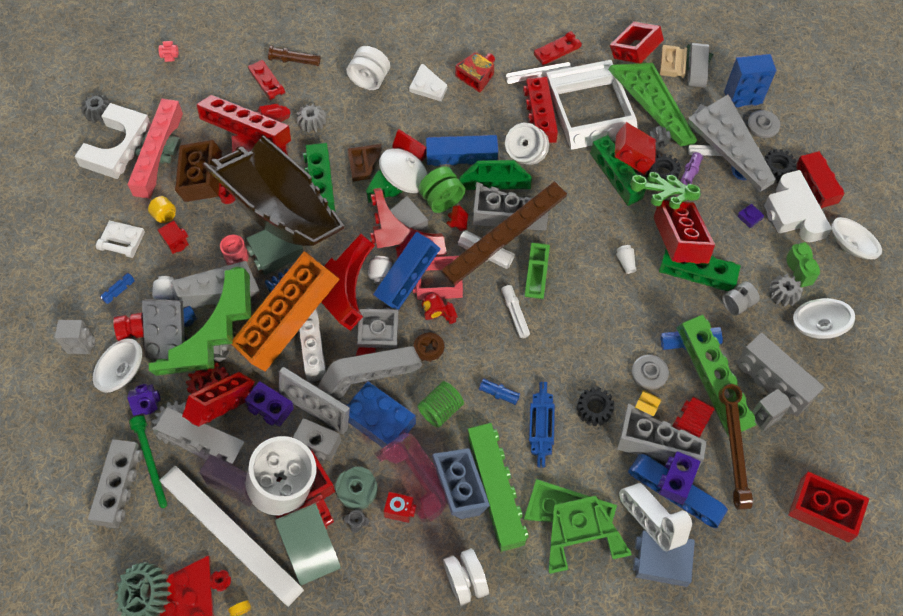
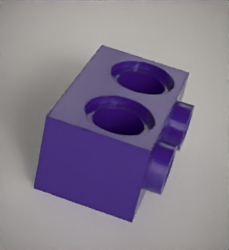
M260 381L245 399L248 406L247 410L253 415L257 416L259 414L263 416V420L271 426L275 424L280 427L294 409L291 400ZM258 399H265L262 403H256ZM274 409H281L279 413H272Z
M678 451L674 457L669 456L665 466L668 469L667 474H662L658 486L661 487L659 495L683 505L688 497L701 461ZM677 465H683L686 471L679 470ZM669 483L677 484L679 489H672Z

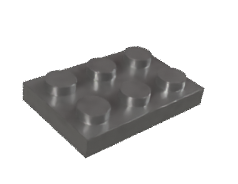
M144 299L142 300L145 358L168 359V350L185 342L183 300Z

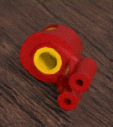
M431 293L422 299L421 305L425 311V320L443 316L449 324L457 321L456 318L458 316L454 305L450 302L444 305L442 298L438 294Z

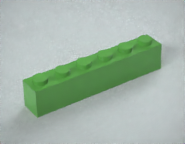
M492 423L468 428L467 436L477 471L490 505L488 510L500 552L525 546L526 539L529 538L526 526H522L520 518H523L520 506L515 504L514 499L517 498L514 486L509 484L508 479H511L508 466L504 467L503 460H505L503 448L498 447V431L493 429Z

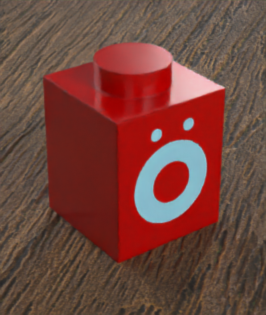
M389 492L384 508V517L409 523L410 517H414L417 505L414 504V498Z

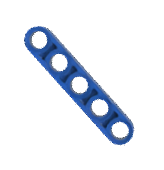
M638 454L628 473L659 493L661 487L658 486L662 474H667L668 469L647 455ZM669 483L672 489H679L677 484ZM693 484L683 505L668 499L712 528H718L728 511L724 504Z

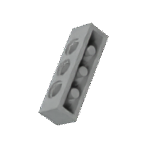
M112 439L88 517L92 524L119 528L120 522H123L125 518V504L131 497V483L136 479V466L141 461L143 454L136 442ZM123 461H127L125 466L119 467ZM121 480V484L114 487L115 482ZM115 500V504L108 508L109 502Z

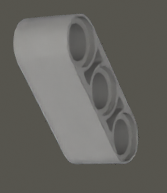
M691 43L688 64V86L706 87L709 44Z

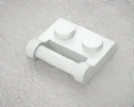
M109 220L101 238L96 243V249L122 253L126 257L133 258L145 231L143 228ZM110 240V241H114V242H118V243L127 244V245H130V246L124 247V246H120V245L108 243V241Z

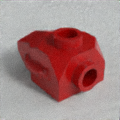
M278 104L259 106L256 112L279 122L290 118V109Z

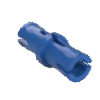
M485 378L479 387L480 391L495 396V399L499 400L500 398L514 405L517 404L520 393L505 388L503 384L498 385L490 382Z

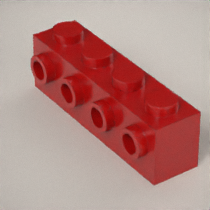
M547 77L526 79V86H523V95L527 96L526 110L530 111L528 113V121L545 132L549 143L557 142L558 130Z
M237 372L188 396L182 417L198 427L207 422L209 423L213 419L246 403L245 399L252 391L255 381Z

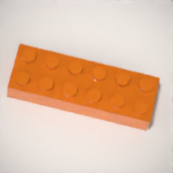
M304 251L234 337L233 344L231 345L252 365L266 372L339 281V278Z

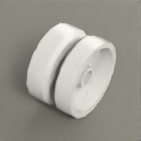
M362 46L357 49L346 69L347 75L359 87L376 90L379 89L384 77L388 73L390 62L378 49Z
M520 123L509 130L505 140V147L509 156L522 164L533 165L542 161L547 155L549 140L548 136L540 128L531 123Z
M472 548L461 552L462 567L455 556L443 559L449 583L460 606L471 602L469 587L478 599L489 595L484 571Z

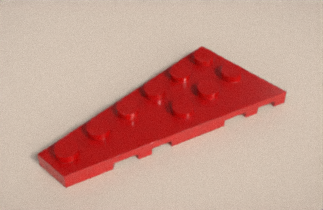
M209 555L168 575L169 577L166 582L171 584L168 587V591L172 594L167 596V600L170 603L164 605L166 611L160 613V616H214L210 583L211 560Z

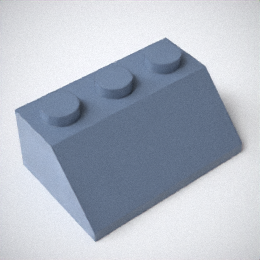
M470 449L432 454L451 515L460 519L480 516L490 505Z

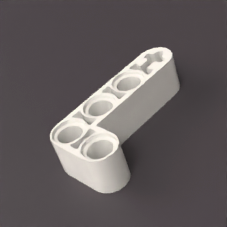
M641 483L620 490L619 496L622 504L661 549L669 551L687 543L692 528V520L686 511L682 510L670 515Z

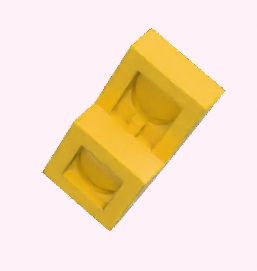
M643 391L635 408L654 416L662 399Z

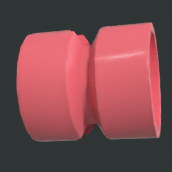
M232 234L222 239L220 249L227 265L243 261L248 262L249 255L244 240L240 236Z

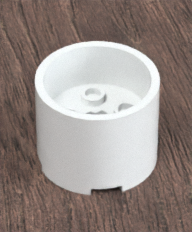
M278 436L262 442L250 458L245 486L252 504L260 511L270 515H283L299 508L305 502L315 479V458L304 443L292 437ZM278 477H282L280 482L276 481Z

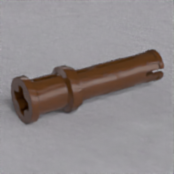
M270 45L268 52L269 61L274 59L280 60L283 63L290 61L319 66L321 61L320 55L294 52L288 48H275L273 45Z

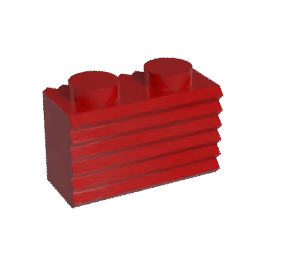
M693 396L690 402L686 400L681 409L684 412L681 418L677 416L672 427L679 431L682 429L699 438L715 408Z

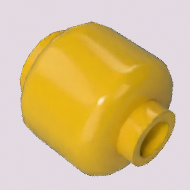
M158 196L151 200L148 212L157 222L167 223L174 219L176 207L168 198Z

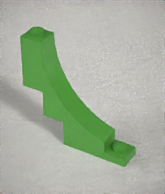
M233 267L231 270H225L223 291L217 307L209 320L187 341L168 350V360L158 359L154 363H149V371L159 376L214 369V346L233 344L232 321L251 318L250 274L245 268Z

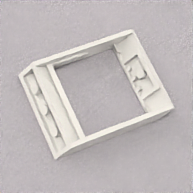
M612 60L546 72L551 99L571 150L592 146L593 141L607 135L612 141H616V134L626 122L637 128V120L624 88L608 70L613 65ZM612 84L625 117L571 128L558 94Z

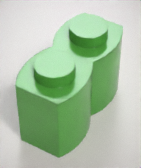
M806 242L794 244L786 257L788 266L794 271L793 277L795 276V281H801L800 287L813 285L820 275L819 265L813 259L812 250Z

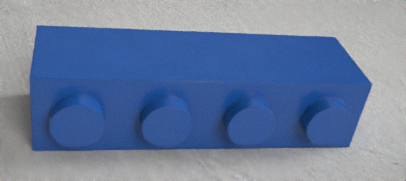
M497 135L426 138L427 165H473L477 161L498 160Z
M416 232L373 295L393 309L399 310L441 248L430 239Z

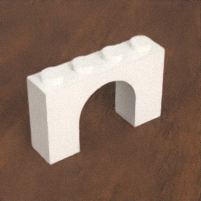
M110 103L102 114L104 123L107 127L126 133L125 139L121 144L111 149H101L83 143L75 158L80 167L118 179L120 174L124 173L129 160L133 159L134 152L138 146H141L140 143L150 129L151 123L146 114Z

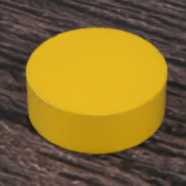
M249 600L230 607L228 611L230 616H241L251 610Z

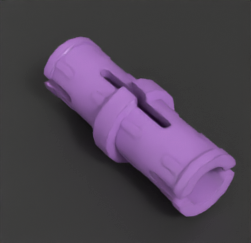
M694 152L689 163L685 166V172L680 181L686 186L692 184L694 176L699 172V165L703 160L701 153Z

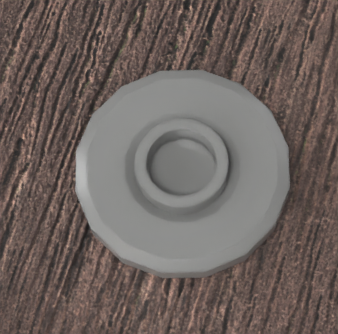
M766 110L753 112L747 121L748 129L751 133L761 138L775 136L781 126L778 117Z
M643 355L634 362L632 376L639 386L653 390L662 387L666 383L669 370L667 364L661 358L654 355Z

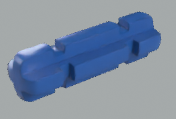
M126 273L122 280L119 279L108 289V292L105 291L100 296L106 304H109L113 297L116 298L127 288V285L130 286L135 281L131 274Z

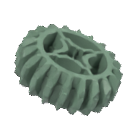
M143 562L132 565V568L126 569V574L120 575L122 581L116 583L119 589L114 593L118 595V599L114 602L119 604L117 611L122 612L121 616H160V613L166 611L164 605L170 603L167 600V596L172 593L168 591V587L171 584L166 582L169 576L164 574V569L158 568L156 564Z

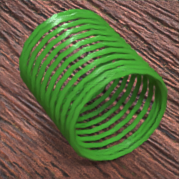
M442 381L423 401L419 402L418 409L430 424L439 428L464 405V400L451 384Z

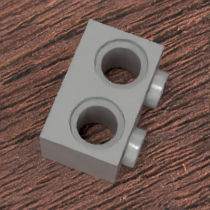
M58 320L55 339L67 354H91V349L95 346V337L82 320Z

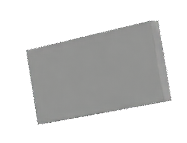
M283 367L279 371V394L291 400L294 405L343 435L348 430L350 412L348 406Z

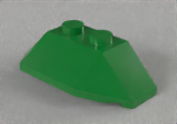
M515 160L477 161L459 177V180L465 187V190H476L477 182L483 184L484 187H495L499 190L531 189L532 176Z

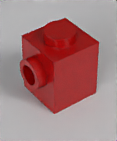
M175 221L158 229L162 240L172 254L181 252L189 245L186 239L189 237L184 228L180 229Z

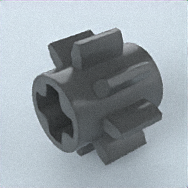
M658 126L649 132L650 136L656 139V148H664L670 143V131H666L665 127Z

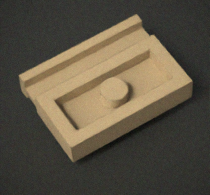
M663 45L660 75L670 77L682 76L681 78H684L687 48L680 49L677 46Z

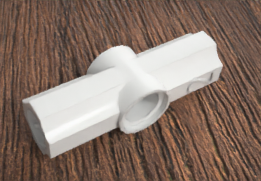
M465 230L460 236L458 245L469 249L481 237ZM502 248L485 262L491 261L507 269L510 267L515 254Z

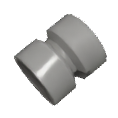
M747 281L722 296L723 305L734 316L741 314L760 300L756 288Z

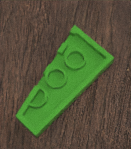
M536 479L524 520L553 522L554 505L590 496ZM598 499L613 522L617 505Z

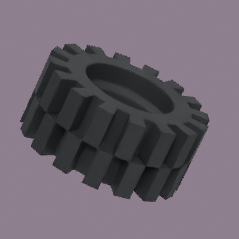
M774 149L773 152L769 151L764 158L777 183H779L784 174L794 172L797 166L795 164L796 159H792L793 155H788V151L783 153V149H780L779 152L777 149ZM772 163H780L785 169H777Z
M657 154L655 163L647 171L646 176L648 177L650 172H656L664 180H666L667 175H673L678 179L681 167H679L680 163L677 162L676 158L671 159L672 155L666 157V154H663L661 157L660 154ZM657 168H666L670 173L661 174L657 171Z
M591 387L590 391L586 389L580 395L577 403V414L581 416L583 422L587 421V425L593 423V426H597V424L601 426L611 418L615 406L614 400H611V394L607 395L608 391L604 390V392H601V388L598 387L595 390L594 387ZM599 401L603 406V410L600 413H593L589 410L588 403Z

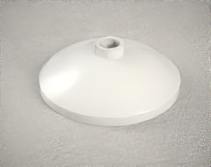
M388 149L379 159V166L383 175L393 186L408 193L419 192L420 182L428 174L423 163L415 155L402 149Z
M843 217L836 218L833 221L832 233L844 252L867 260L877 259L882 254L880 243L865 227Z
M822 298L808 301L799 306L794 313L793 321L796 329L806 336L816 339H830L846 333L853 327L855 313L845 302Z
M123 339L110 346L95 366L93 372L94 386L101 392L108 393L116 391L129 383L141 365L142 348L140 344L133 339Z

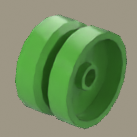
M444 166L426 175L420 182L418 191L434 213H441L459 203L465 194V187L457 179L451 168Z

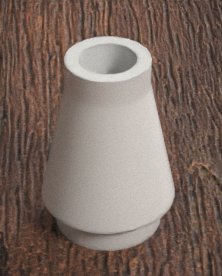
M631 245L619 247L616 250V256L626 274L636 272L634 249L631 248Z

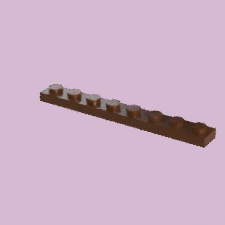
M554 181L443 268L442 273L455 286L566 198L567 193Z

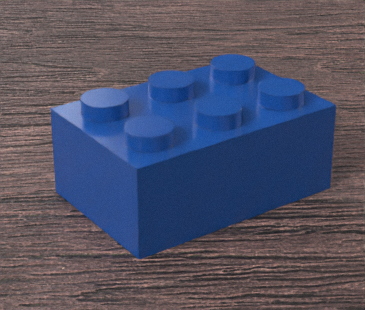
M771 54L736 58L724 90L725 96H730L735 107L756 106L763 103L777 71Z
M369 381L366 382L347 405L350 408L348 423L390 454H392L416 424L415 414Z

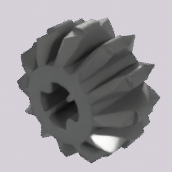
M100 93L97 96L92 94V97H86V101L82 102V113L88 121H92L95 124L99 120L102 123V114L111 102Z

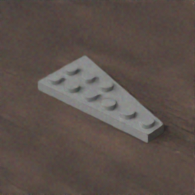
M729 95L688 118L687 123L758 191L761 192L774 184V175Z

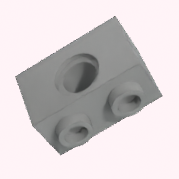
M779 389L760 400L752 411L755 416V423L762 432L779 421L792 405L789 398Z
M304 418L293 438L304 443L310 451H313L320 461L326 459L331 462L342 441L339 433ZM314 439L321 440L317 445L311 444Z

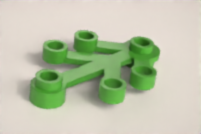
M650 172L647 180L641 175H634L630 183L631 189L636 192H640L643 189L661 191V193L654 194L651 198V203L655 206H660L664 199L674 194H679L678 197H672L669 202L671 208L678 209L682 202L698 200L701 195L698 186L694 184L686 186L673 175H667L666 180H664L656 172Z

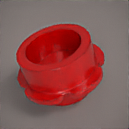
M226 570L215 571L211 575V588L219 592L226 590L231 584L229 573Z

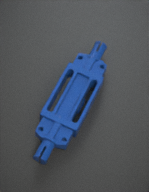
M539 382V393L533 395V403H530L529 442L531 444V453L537 456V467L541 468V460L542 468L546 467L545 458L548 455H552V445H554L555 403H553V395L547 393V382H544V389L543 382ZM533 411H536L535 437H532ZM552 411V437L549 438V412Z

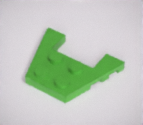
M596 496L554 505L549 574L569 570L563 547L607 537L612 559L632 555Z

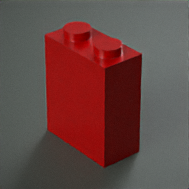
M626 122L616 134L615 157L645 174L655 163L656 139Z

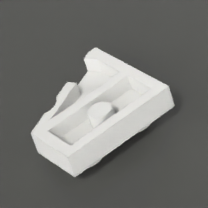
M421 64L409 87V92L442 101L447 90V84L424 64Z

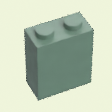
M266 230L246 238L248 243L246 249L250 257L254 255L256 259L254 264L258 271L262 270L264 275L296 261L304 252L301 245L288 243Z

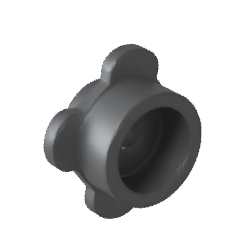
M360 508L355 509L344 518L345 523L351 527L352 533H358L360 528L369 525V519L364 516Z

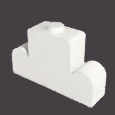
M798 170L784 174L776 187L777 193L770 194L765 202L764 207L767 211L768 219L773 222L778 233L800 229L799 235L805 242H815L827 238L832 228L801 171Z

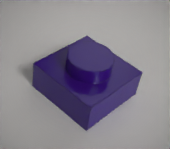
M751 203L740 211L737 217L751 228L761 221L764 215Z

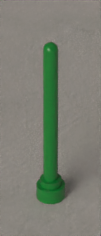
M145 416L133 417L129 420L130 428L134 433H137L159 507L166 508L167 500L162 484L159 481V474L145 433L147 426Z

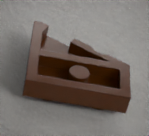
M381 144L348 148L353 182L371 179L382 151Z

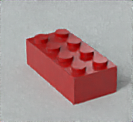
M663 200L662 204L656 207L653 219L671 260L678 263L709 264L715 243L695 203L684 201L678 209H673L669 206L670 200Z

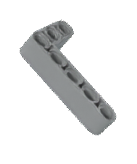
M412 346L339 359L330 365L317 388L336 400L341 401L351 384L411 373L418 370L422 366V362Z

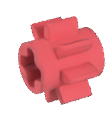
M164 41L163 45H159L160 58H165V62L175 61L174 58L179 56L178 46L173 45V41Z

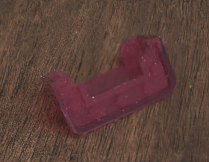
M403 433L374 453L380 462L388 460L395 465L404 460L422 485L426 494L419 498L421 508L416 513L421 522H431L440 516L448 506L435 465L412 434Z

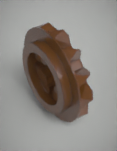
M428 332L419 335L413 347L422 361L431 362L435 359L438 360L444 353L445 345L439 335ZM432 343V348H433L434 350H431V349H430V350L427 351V353H426V347H425V346H429V344Z

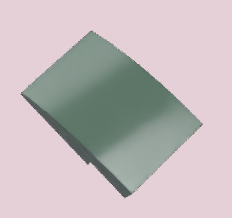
M316 503L275 520L300 586L341 569Z

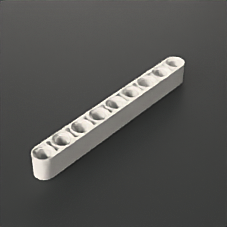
M177 466L172 467L159 480L286 606L289 607L304 591L285 570Z

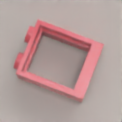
M459 256L435 257L426 271L442 270ZM420 278L413 288V293H417V300H422L431 293L438 294L442 299L463 298L462 280L454 287L421 288Z

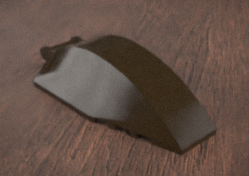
M265 135L261 136V139L258 140L250 152L240 146L236 148V151L228 155L210 160V165L206 162L202 164L257 224L281 240L295 245L314 246L344 229V225L335 211L329 208L326 198L321 196L318 186H314L312 183V177Z

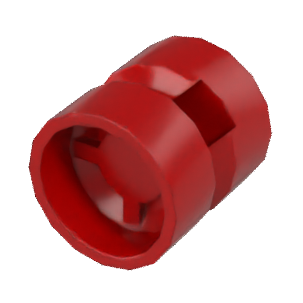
M143 312L131 314L130 318L126 315L114 317V331L118 341L131 339L132 336L136 339L144 337Z

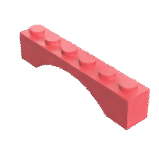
M161 99L127 184L132 195L135 197L151 199L156 186L158 166L163 148L171 133L178 128L183 115L179 101Z

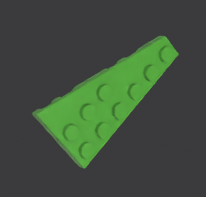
M653 63L620 64L609 67L608 70L660 126L665 127L666 131H670L671 137L679 146L694 145L696 143L695 135Z

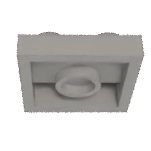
M371 307L360 309L363 318L359 321L358 347L397 348L398 310L393 308L374 309Z

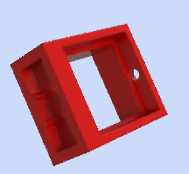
M633 22L610 44L613 58L641 64L664 41L661 26ZM635 40L641 41L636 47L630 46Z

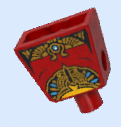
M473 53L455 66V77L480 93L494 75L493 62L495 57L491 53H488L485 57L479 53Z

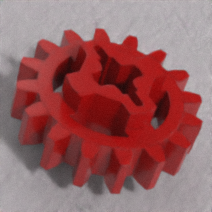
M219 363L214 365V369L195 371L194 374L189 373L188 376L191 380L186 381V384L189 386L187 391L189 394L197 392L196 384L199 385L198 389L201 390L218 382V376L223 380L229 377V374L226 373L227 371L224 367L220 368Z

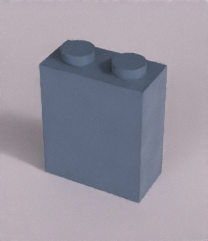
M643 530L640 537L637 536L635 541V549L638 550V558L635 557L633 561V571H636L635 578L688 587L692 580L695 540L688 539L685 545L664 551L647 531Z

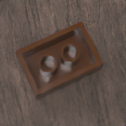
M214 140L180 145L175 191L184 202L219 196L220 183L202 166L205 162L210 165V160L222 157V151Z

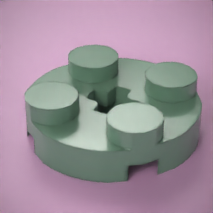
M353 467L341 473L335 487L339 501L350 509L367 508L376 498L378 491L377 482L373 474L363 467ZM359 483L362 490L355 493L351 487Z

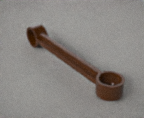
M728 384L719 390L718 397L726 408L735 484L733 502L737 510L751 509L753 497L747 484L738 403L742 399V391L737 385ZM727 388L735 391L736 400L734 402H729L725 398L724 392Z

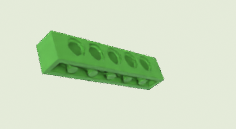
M700 315L680 324L676 329L729 437L726 408L720 402L718 393L722 387L728 384L737 385V378L728 367V360L719 348L718 339L713 336L710 330L711 325L709 321L705 319L704 315ZM697 334L702 336L703 342L698 341ZM706 352L711 355V361L706 358ZM715 370L720 373V379L716 378ZM727 388L729 397L725 396V398L729 402H734L736 400V393L733 389ZM742 392V399L738 403L741 432L756 426L755 416L749 410L746 404V397Z

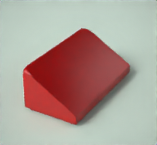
M399 129L392 148L408 151L422 162L426 158V146Z

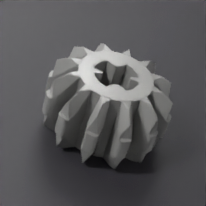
M314 103L311 106L306 104L305 108L300 107L299 112H297V124L301 127L302 131L307 130L310 133L311 130L317 132V128L322 129L323 125L326 124V115L320 105L315 107Z
M786 274L784 277L779 275L776 279L772 280L768 293L772 294L771 299L777 300L776 305L782 302L785 307L788 304L792 306L800 300L803 288L800 287L801 281H795V276L789 278L788 274Z

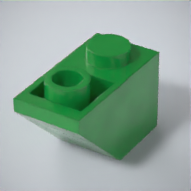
M381 170L377 171L366 190L368 203L372 202L371 194H374L373 189L376 188L382 189L384 198L395 197L402 193V190L393 186L385 178Z

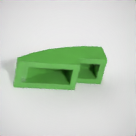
M531 243L525 297L544 299L550 245Z

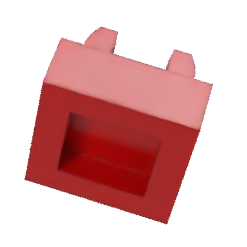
M460 205L453 206L452 212L447 215L451 221H447L446 224L451 228L457 227L460 231L467 230L468 213Z

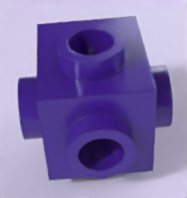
M147 384L139 385L135 389L129 390L127 396L133 416L142 413L144 415L151 414L158 409V403L161 402L159 391L154 389L153 384L148 386Z

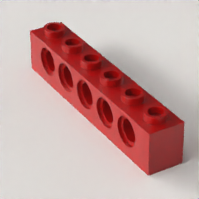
M210 95L196 104L201 120L256 143L263 135L278 148H282L291 141L289 125L216 96Z

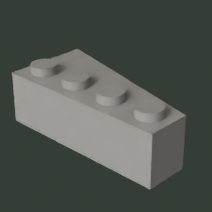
M246 261L171 281L174 300H183V308L188 306L197 308L211 304L217 306L223 291L225 270H231L233 267L245 268L250 274V297L252 304L259 303L260 291Z
M167 407L153 434L228 471L245 441L206 424L199 427L193 425L182 417V411Z

